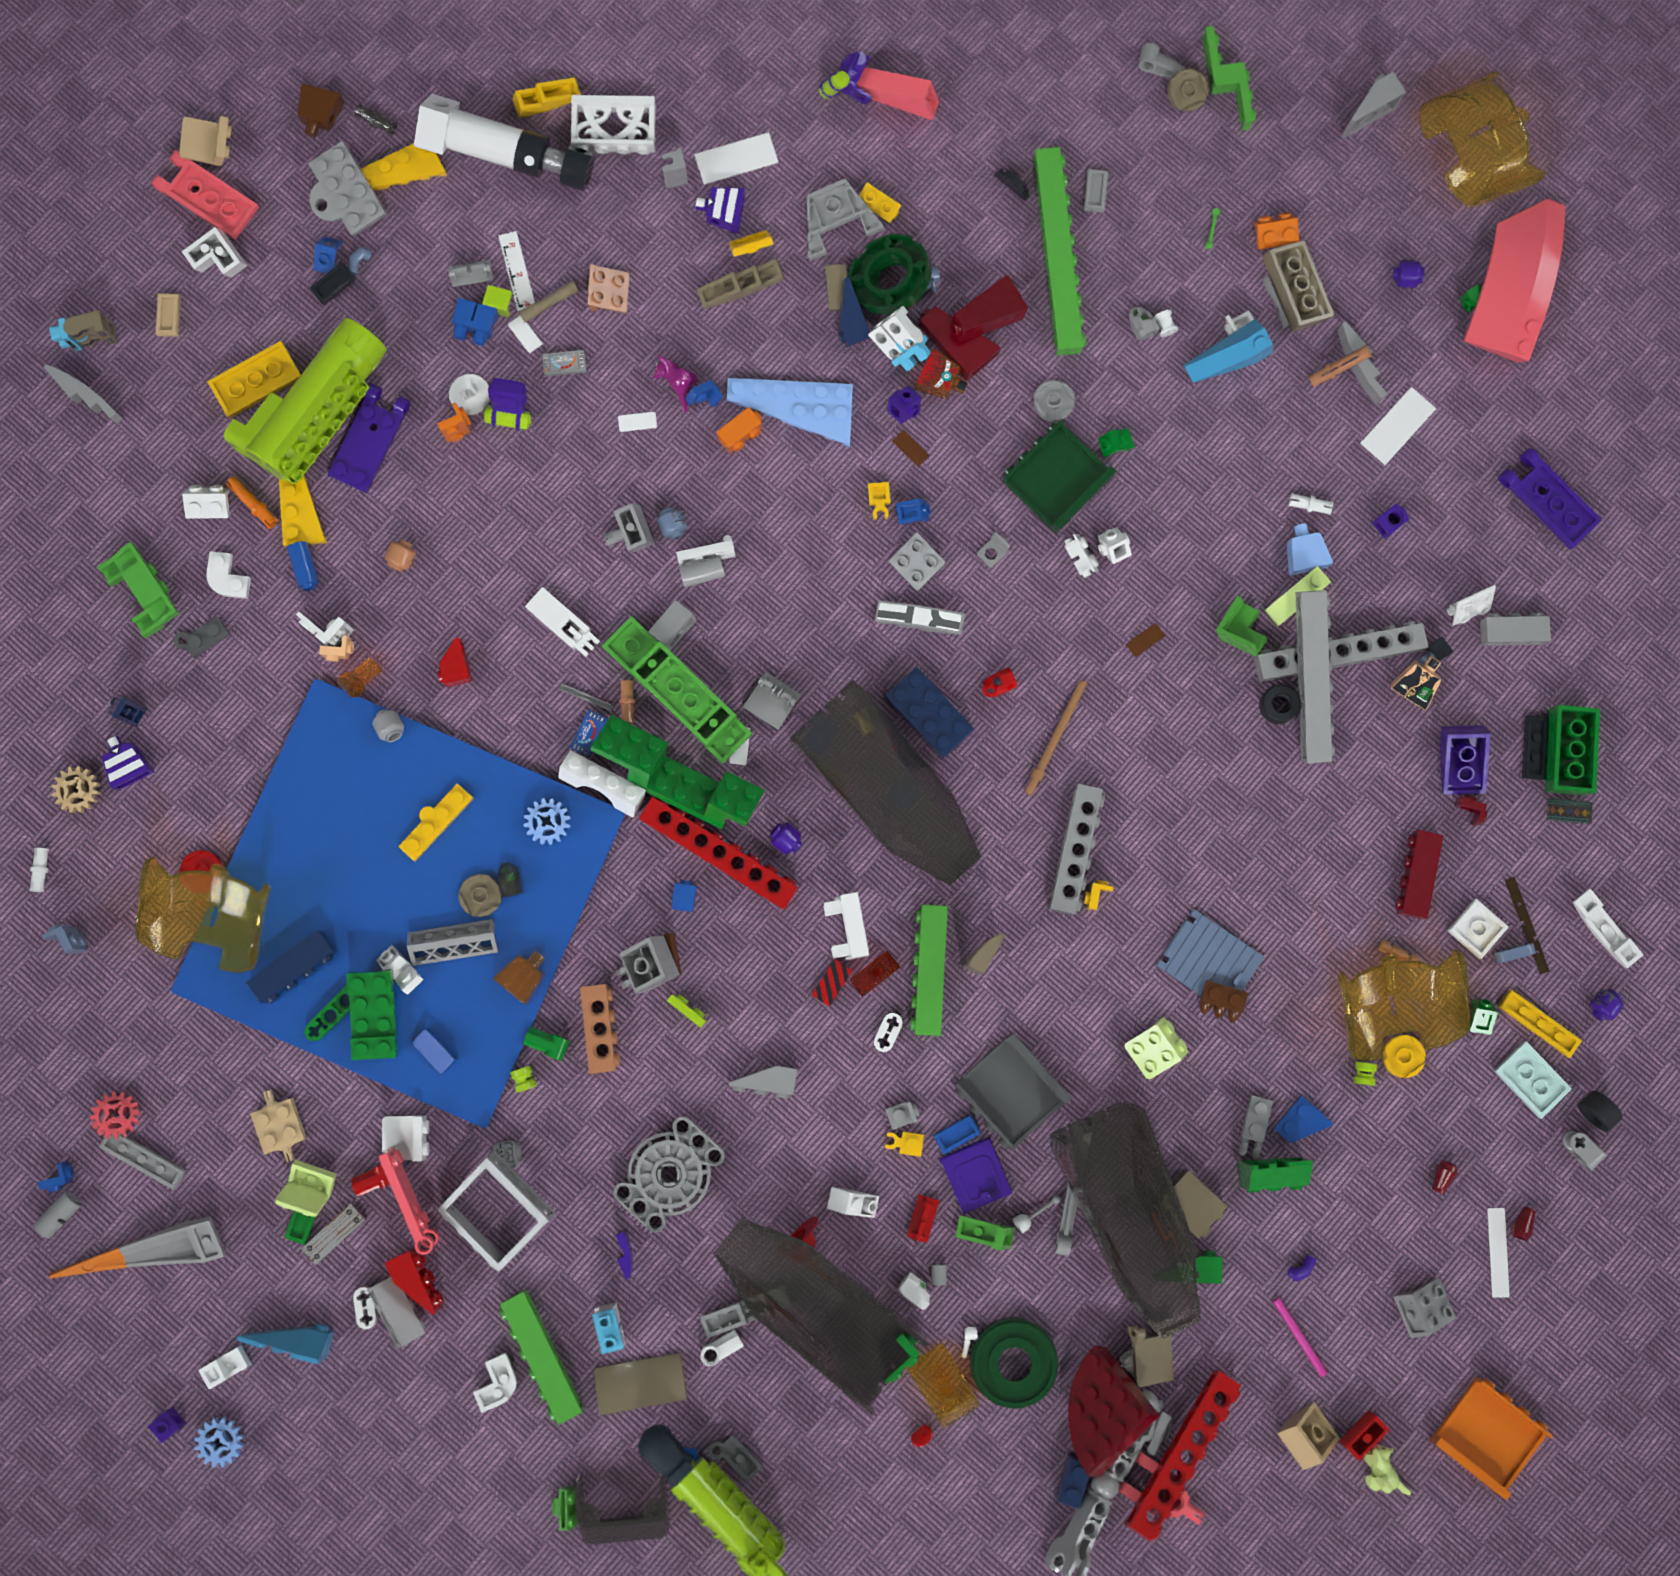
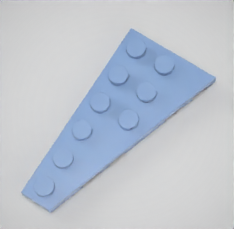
M728 378L727 401L745 408L749 407L763 413V415L772 416L784 423L811 433L814 432L824 436L826 439L835 440L850 447L853 384Z

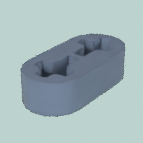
M1529 943L1495 952L1494 956L1498 964L1536 954L1534 943Z

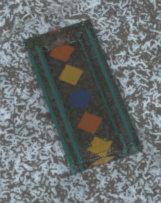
M1550 798L1548 799L1547 820L1591 824L1593 802Z

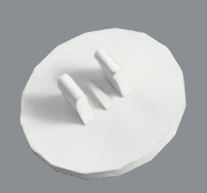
M465 374L458 377L452 383L449 390V400L451 404L456 402L459 408L463 407L467 415L478 414L489 404V386L480 376Z

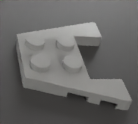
M846 179L807 195L808 258L810 261L828 254L821 234L853 220L861 219L868 237L885 230L880 220H878Z

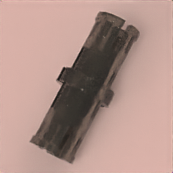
M362 104L357 106L360 111L355 109L354 115L370 123L371 127H378L390 135L395 133L392 129H397V123L383 117L380 112H374Z

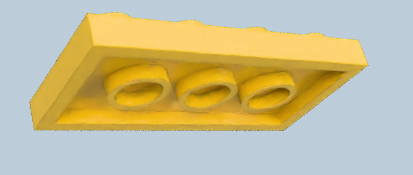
M279 341L207 382L226 416L231 419L265 400L271 392L276 394L294 384L301 374L282 341Z

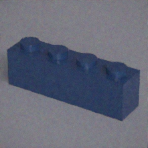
M316 931L246 983L261 1004H272L280 998V993L295 988L298 985V980L303 977L306 979L316 972V967L321 964L324 966L334 959L333 955L337 951L323 931Z

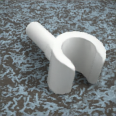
M967 1327L964 1330L965 1341L961 1355L963 1358L967 1357L970 1340H977L976 1327Z

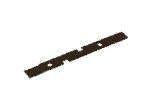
M1515 877L1507 879L1505 883L1519 920L1525 923L1522 928L1528 944L1534 943L1535 950L1539 951V954H1533L1539 973L1549 972L1539 940H1534V937L1537 935Z

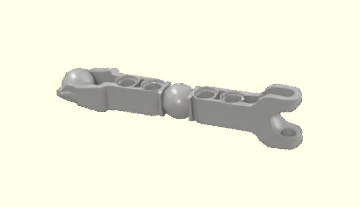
M1142 1390L1143 1395L1155 1410L1160 1413L1163 1407V1400H1159L1151 1391ZM1159 1418L1101 1477H1093L1092 1490L1088 1488V1493L1083 1496L1080 1508L1076 1509L1064 1535L1052 1542L1046 1554L1045 1563L1051 1570L1062 1571V1576H1071L1076 1567L1077 1572L1074 1576H1086L1091 1563V1548L1109 1513L1110 1505H1112L1110 1499L1117 1495L1120 1487L1119 1481H1124L1123 1478L1129 1473L1145 1441L1152 1439ZM1057 1556H1060L1059 1560L1056 1563H1054V1559Z

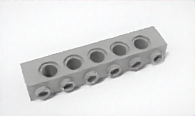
M1083 784L1075 786L1048 910L1075 915L1076 911L1081 909L1082 899L1079 897L1081 890L1084 891L1087 878H1084L1085 869L1089 870L1091 864V857L1088 856L1090 849H1094L1096 837L1093 836L1094 828H1098L1101 816H1098L1099 807H1103L1105 795H1102L1103 789ZM1083 803L1091 805L1092 812L1090 814H1085L1082 811ZM1078 824H1084L1087 827L1085 835L1078 833ZM1078 844L1082 847V855L1077 856L1073 853V845ZM1070 865H1075L1078 868L1077 876L1069 875L1068 867ZM1065 886L1073 888L1074 894L1072 897L1064 895L1063 889Z

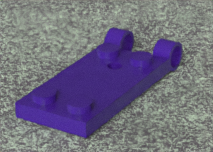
M374 384L369 385L370 388L365 394V399L327 474L329 477L366 494L411 405V401L400 396L394 404L392 413L376 406L382 395V388ZM373 424H376L378 426V429L376 431L370 430V427Z
M1527 448L1520 455V460L1524 465L1532 468V470L1520 481L1513 471L1506 469L1498 476V480L1504 487L1510 489L1571 550L1602 519L1539 457L1536 451ZM1539 487L1544 489V494L1538 493Z

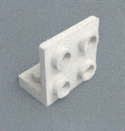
M300 612L296 614L301 619L298 623L313 635L315 634V637L326 646L340 647L342 645V636H350L354 631L340 617H337L336 620L333 619L326 626L327 630L323 632Z

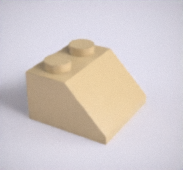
M1311 1402L1289 1418L1277 1433L1303 1470L1322 1464L1340 1439L1315 1402Z

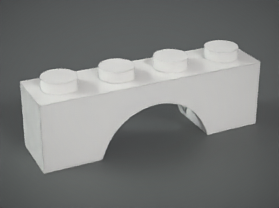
M571 750L559 769V779L576 788L587 786L601 792L612 802L614 808L631 817L635 816L644 801L645 789Z

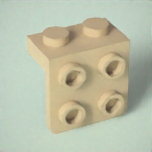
M220 116L218 123L184 117L179 156L184 159L222 166L224 158L228 159L229 146L226 145V138L230 139L231 126L228 125V118Z

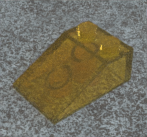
M943 1343L920 1357L918 1362L911 1368L906 1367L943 1429L980 1406L976 1395Z

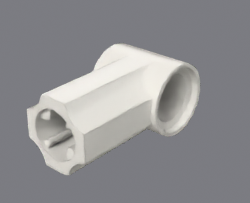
M735 1329L702 1348L701 1360L705 1365L714 1366L720 1360L744 1347ZM709 1349H713L717 1356L714 1360H707L704 1353Z

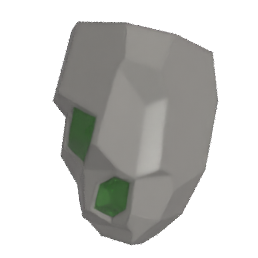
M1142 307L1130 309V327L1139 341L1146 340L1158 333L1160 328L1149 311Z

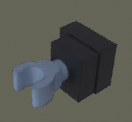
M1442 636L1428 646V653L1417 661L1424 665L1430 656L1440 661L1454 651Z

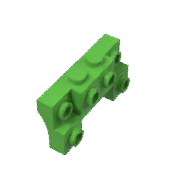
M129 542L113 557L97 567L106 577L108 585L112 587L125 580L142 608L145 609L131 619L133 623L137 624L142 637L149 638L164 628L163 625L180 614L167 593L170 591L169 587L163 580L160 581L156 576L158 571L152 563L148 564L133 543Z

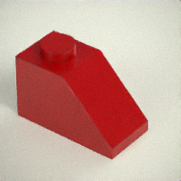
M459 637L455 638L439 663L440 670L437 671L440 683H444L447 688L472 682L463 642Z

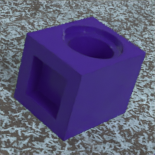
M1396 503L1372 522V524L1383 538L1386 539L1405 524L1409 517L1407 511ZM1388 516H1393L1396 519V524L1390 523Z
M171 1407L147 1427L162 1444L187 1423L176 1409Z

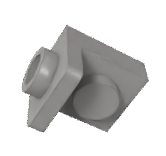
M910 1100L885 1109L892 1130L918 1122L916 1118L919 1116L915 1103L911 1104Z

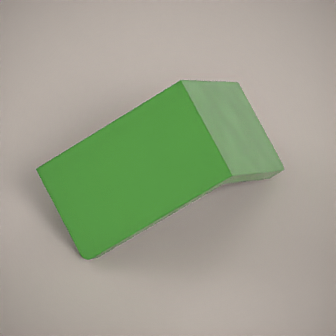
M1237 596L1216 629L1219 639L1257 657L1267 641L1266 636L1250 629L1260 614L1259 610L1244 604L1242 597Z

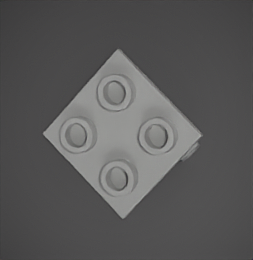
M918 532L889 560L891 565L916 591H919L946 563Z
M765 672L743 708L779 730L801 694Z

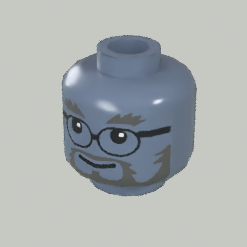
M674 507L662 510L657 518V524L663 537L672 538V540L683 537V532L688 526L682 511Z

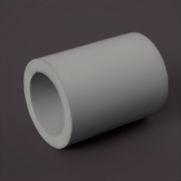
M931 1264V1285H947V1264Z

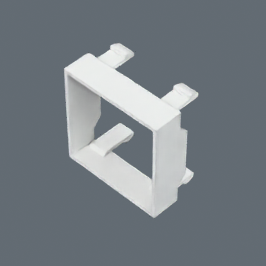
M858 892L840 895L834 898L835 901L825 902V916L842 913L848 942L832 946L833 958L850 956L845 959L852 960L868 957L869 951Z

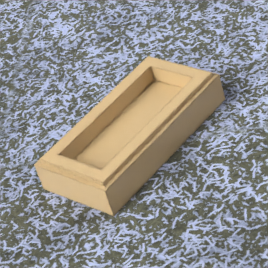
M158 294L155 333L157 336L179 337L181 296L179 294Z

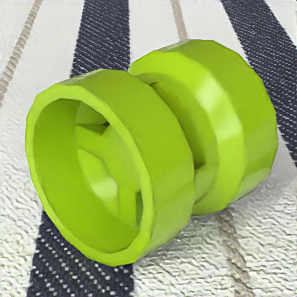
M1355 1062L1357 1073L1354 1076L1353 1083L1375 1086L1376 1079L1374 1078V1073L1377 1071V1064ZM1360 1071L1371 1072V1074L1360 1073Z
M531 1066L510 1072L511 1078L516 1083V1093L537 1086L536 1081L531 1076Z

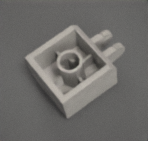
M664 935L648 937L619 954L624 967L617 970L616 974L617 976L628 975L629 979L621 983L622 989L632 986L635 994L648 992L680 975Z

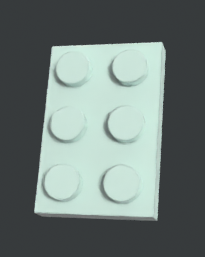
M1523 1041L1494 1070L1506 1085L1540 1119L1572 1089L1527 1041Z

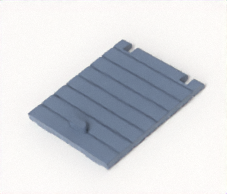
M1192 909L1189 915L1195 918L1194 922L1184 921L1163 953L1164 956L1169 958L1168 961L1164 963L1159 959L1156 966L1200 996L1202 995L1206 980L1243 991L1264 959V956L1197 910Z

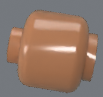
M403 539L400 542L392 541L384 556L387 561L386 565L400 572L403 569L408 570L416 556L415 550L411 548L413 544Z

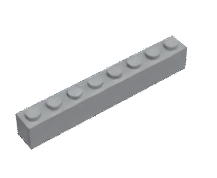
M1323 590L1295 592L1298 685L1301 701L1299 710L1301 761L1304 763L1332 762V756L1335 754V747L1331 740V735L1334 734V725L1331 722L1333 703L1330 701L1333 684L1329 677V672L1332 671V661L1329 659L1331 639L1328 637L1331 620L1327 614V608L1330 606V597L1327 595V591Z

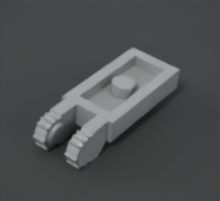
M1250 1095L1241 1133L1242 1140L1239 1155L1244 1156L1246 1154L1249 1139L1255 1141L1252 1158H1259L1273 1104L1272 1100Z

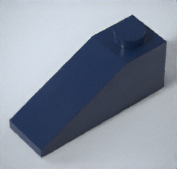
M849 277L845 278L842 283L839 319L840 332L837 333L841 344L845 343L846 348L870 339L868 325Z
M118 694L117 697L111 700L109 704L110 709L107 713L120 721L137 727L147 708Z

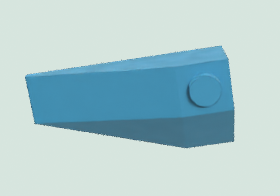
M1254 319L1183 366L1193 383L1258 363L1273 353V343L1265 328Z
M316 1324L315 1326L247 1332L239 1335L237 1341L259 1348H267L268 1345L271 1346L272 1352H290L291 1358L318 1364L329 1355L334 1330L328 1329V1325Z

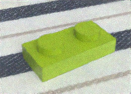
M672 994L667 1002L700 1028L707 1022L704 1019L706 1014L697 1007L694 1010L687 1005L689 1001L681 994L677 996Z

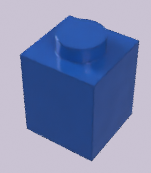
M680 880V884L675 883L672 910L694 912L697 886H694L692 881Z

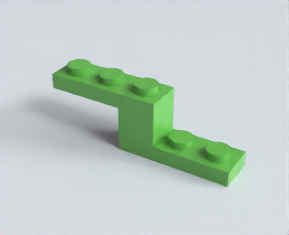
M1214 26L1206 27L1202 40L1211 95L1235 92L1241 130H1249L1256 119L1255 109H1252L1251 106L1253 99L1252 90L1248 88L1249 71L1245 69L1244 62L1222 65V55L1218 53L1217 49L1219 45L1218 34H1215Z

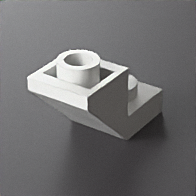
M393 945L376 960L383 970L393 969L394 980L407 995L423 980L417 970Z

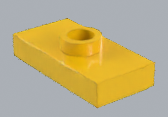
M763 230L729 241L728 244L733 256L736 257L745 253H755L760 248L773 245V240L768 230Z

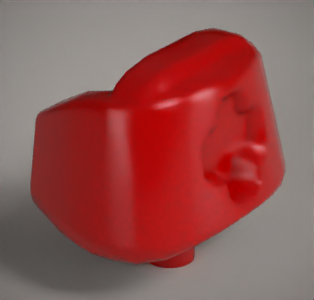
M925 1424L911 1434V1441L915 1447H922L933 1438L932 1429Z

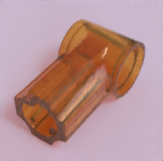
M369 657L352 672L346 671L342 673L338 678V685L350 697H358L364 692L365 685L382 670Z

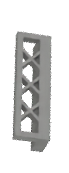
M494 919L408 932L407 949L412 966L497 953L498 945L495 937ZM491 940L492 946L488 947L479 945L481 941ZM461 944L471 946L468 950L457 948ZM444 947L449 951L447 953L441 954L436 950L438 948ZM416 951L428 953L425 957L416 958L415 956Z

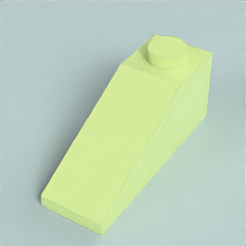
M1317 566L1264 611L1279 626L1296 612L1295 592L1323 590L1331 581Z

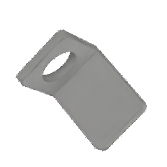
M994 532L991 540L977 552V556L989 568H992L1008 553L1010 548L1009 542L1003 535ZM989 548L997 552V557L993 560L985 557V551Z

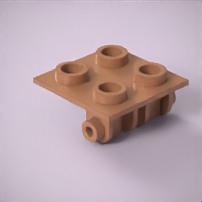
M590 264L587 305L590 307V310L598 311V308L627 313L629 273Z

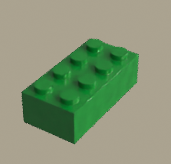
M1556 705L1549 708L1545 792L1584 796L1596 793L1600 728L1599 708Z

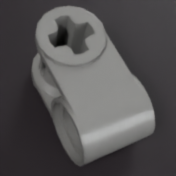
M1568 1131L1563 1135L1562 1142L1565 1148L1588 1171L1591 1172L1606 1157L1604 1151L1584 1133Z

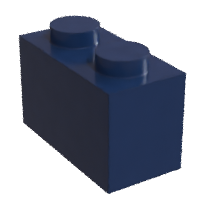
M1067 1454L1055 1497L1058 1502L1079 1509L1089 1476L1076 1455Z

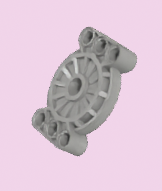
M680 1116L673 1123V1132L655 1134L638 1146L629 1163L628 1181H622L615 1186L613 1191L614 1198L648 1230L659 1232L666 1225V1216L683 1214L694 1208L702 1200L710 1184V1166L720 1165L725 1158V1151L692 1119L687 1116ZM680 1120L687 1121L689 1124L688 1131H679L677 1123ZM665 1136V1140H660L656 1143L652 1141L657 1137ZM694 1136H703L705 1144L697 1147L693 1143ZM645 1144H648L649 1147L642 1153V1155H639L638 1152L641 1150V1148ZM711 1150H718L721 1153L719 1161H712L709 1158ZM636 1159L638 1161L635 1173H632L633 1163ZM665 1166H675L678 1174L677 1179L671 1182L666 1181L662 1177V1169ZM707 1174V1182L705 1188L701 1187L703 1175ZM620 1186L628 1187L630 1191L628 1197H621L618 1190ZM697 1192L702 1193L700 1197L692 1204L690 1200H692L695 1197ZM636 1201L645 1203L646 1210L644 1212L636 1211L634 1207ZM683 1205H686V1206H687L686 1208H684V1209H682V1210L674 1211V1208H677V1207H680V1206H683ZM659 1216L662 1219V1225L654 1227L650 1222L651 1217Z

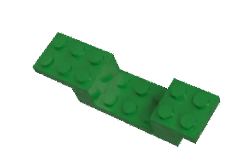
M610 715L594 741L591 751L629 769L627 780L645 789L647 793L703 821L723 829L729 818L746 827L764 794V789L727 771L719 783L665 756L668 742L618 717Z

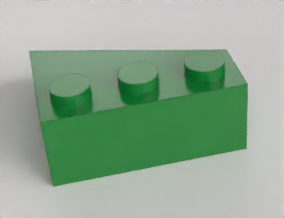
M1304 1157L1238 1161L1240 1187L1246 1189L1247 1192H1260L1262 1189L1281 1191L1283 1187H1290V1190L1303 1189L1304 1185L1310 1184L1313 1162Z

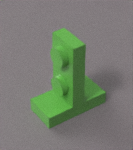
M960 1216L955 1237L992 1246L993 1249L1002 1251L1011 1249L1015 1227L1002 1226Z

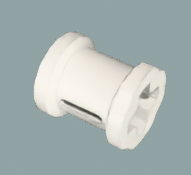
M1171 310L1162 311L1154 316L1160 327L1161 337L1169 336L1178 331V327L1174 325L1171 318Z

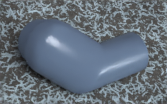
M359 247L350 255L348 269L352 275L358 274L359 263L362 259L367 261L371 258L372 252L370 249Z

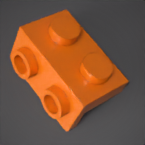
M1290 212L1279 213L1278 217L1271 218V216L1258 217V220L1252 221V226L1256 229V245L1259 250L1299 242L1298 217L1291 215Z
M456 402L452 406L457 415L437 423L447 442H457L464 435L471 432L468 427L471 425L470 419L464 408H459Z

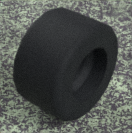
M1279 684L1263 693L1259 702V709L1261 715L1267 721L1273 724H1283L1292 720L1298 714L1301 701L1298 693L1293 688ZM1275 697H1283L1287 701L1288 707L1284 712H1277L1273 709L1272 701Z
M1595 1090L1590 1091L1578 1104L1581 1114L1592 1125L1604 1132L1611 1131L1623 1116L1621 1110L1611 1099Z

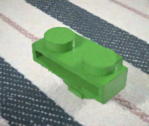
M574 1486L559 1488V1497L554 1498L552 1502V1512L555 1517H559V1530L561 1531L573 1529L578 1524V1492Z

